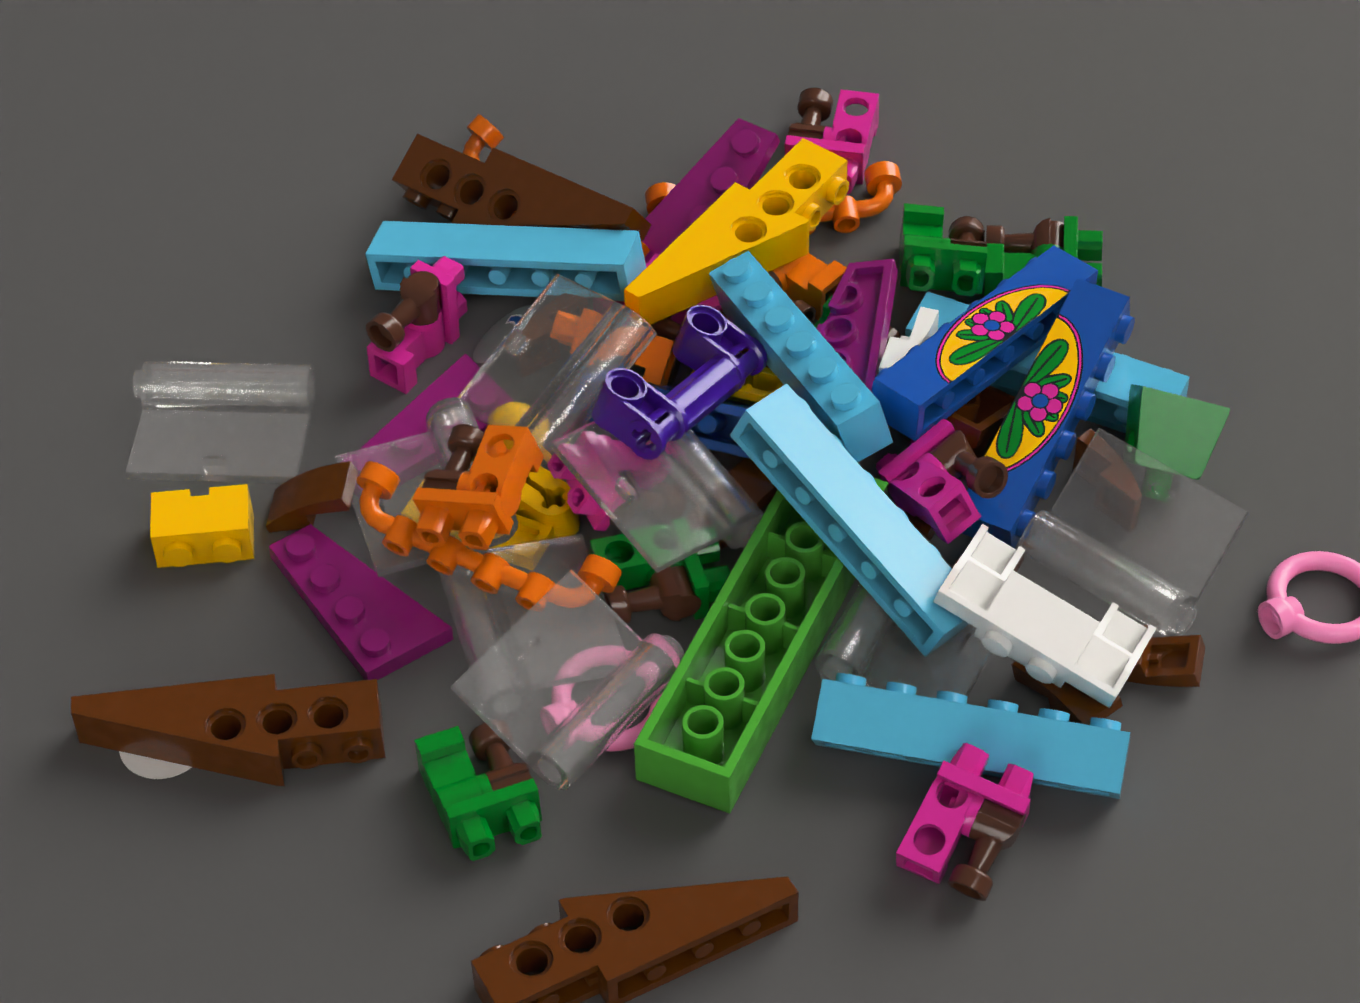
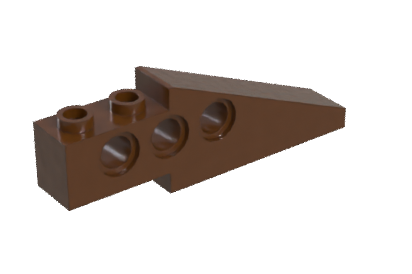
M417 134L392 178L396 184L405 190L403 195L405 200L424 210L427 209L429 204L438 208L437 214L454 224L639 231L641 241L644 240L652 226L634 208L494 147L484 163Z
M275 674L71 697V715L79 743L191 766L275 786H285L284 769H311L318 765L344 762L363 763L370 759L386 758L382 707L377 679L278 690Z
M786 876L562 898L558 900L559 921L541 924L531 930L528 935L506 945L493 946L484 951L480 957L471 960L474 988L482 1003H580L598 994L602 996L605 1003H625L797 922L799 892L790 878ZM625 927H636V928H637V929L631 930V931L622 930V928H625ZM578 949H589L588 952L584 953L573 952ZM530 971L541 972L540 974L534 976L525 975L527 972Z

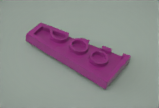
M738 118L645 218L652 225L642 241L650 249V252L645 257V263L655 253L660 255L735 182L751 189L758 182L780 143L778 135Z

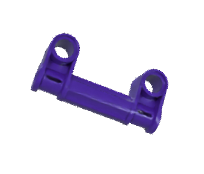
M695 305L690 307L675 338L672 351L681 363L691 367L695 372L668 394L663 395L647 383L638 373L630 369L615 368L610 370L605 376L592 407V418L600 428L610 432L643 459L653 460L662 455L668 442L681 439L731 395L739 391L749 375L759 374L767 365L768 358L763 345L711 306ZM744 349H748V351L743 355L741 351H743ZM652 441L650 445H646V442Z

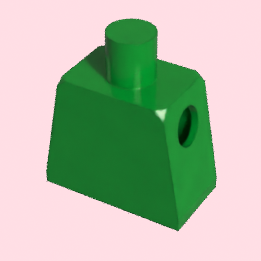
M1131 384L1124 461L1147 467L1141 490L1144 497L1169 502L1175 475L1195 480L1201 478L1229 416L1230 408Z

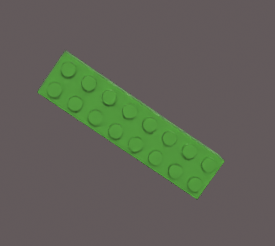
M874 478L876 484L888 496V482ZM778 490L634 743L636 780L729 814L856 579Z

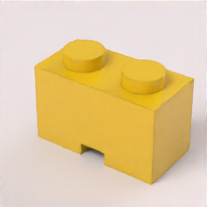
M248 484L209 487V495L191 496L190 489L151 492L150 538L157 568L184 567L187 565L217 562L231 563L254 559V513Z

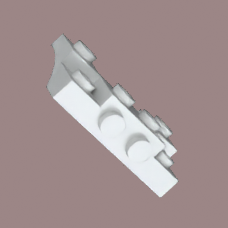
M982 524L938 590L933 602L976 627L974 636L981 640L983 646L988 651L1000 657L1008 656L1025 666L1028 674L1034 679L1045 684L1053 683L1060 688L1064 682H1067L1110 708L1157 628L1151 624L1146 628L1117 610L1119 605L1114 602L1101 622L1095 620L1015 572L1014 569L1023 556L1025 549L1020 546L1017 550L987 533L989 527Z

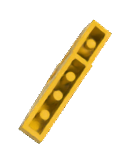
M802 138L751 189L735 182L624 289L626 322L642 329L716 296L709 272L748 250L767 272L809 253V231H813L818 226L822 216L833 205H839L847 195L849 189L847 159Z

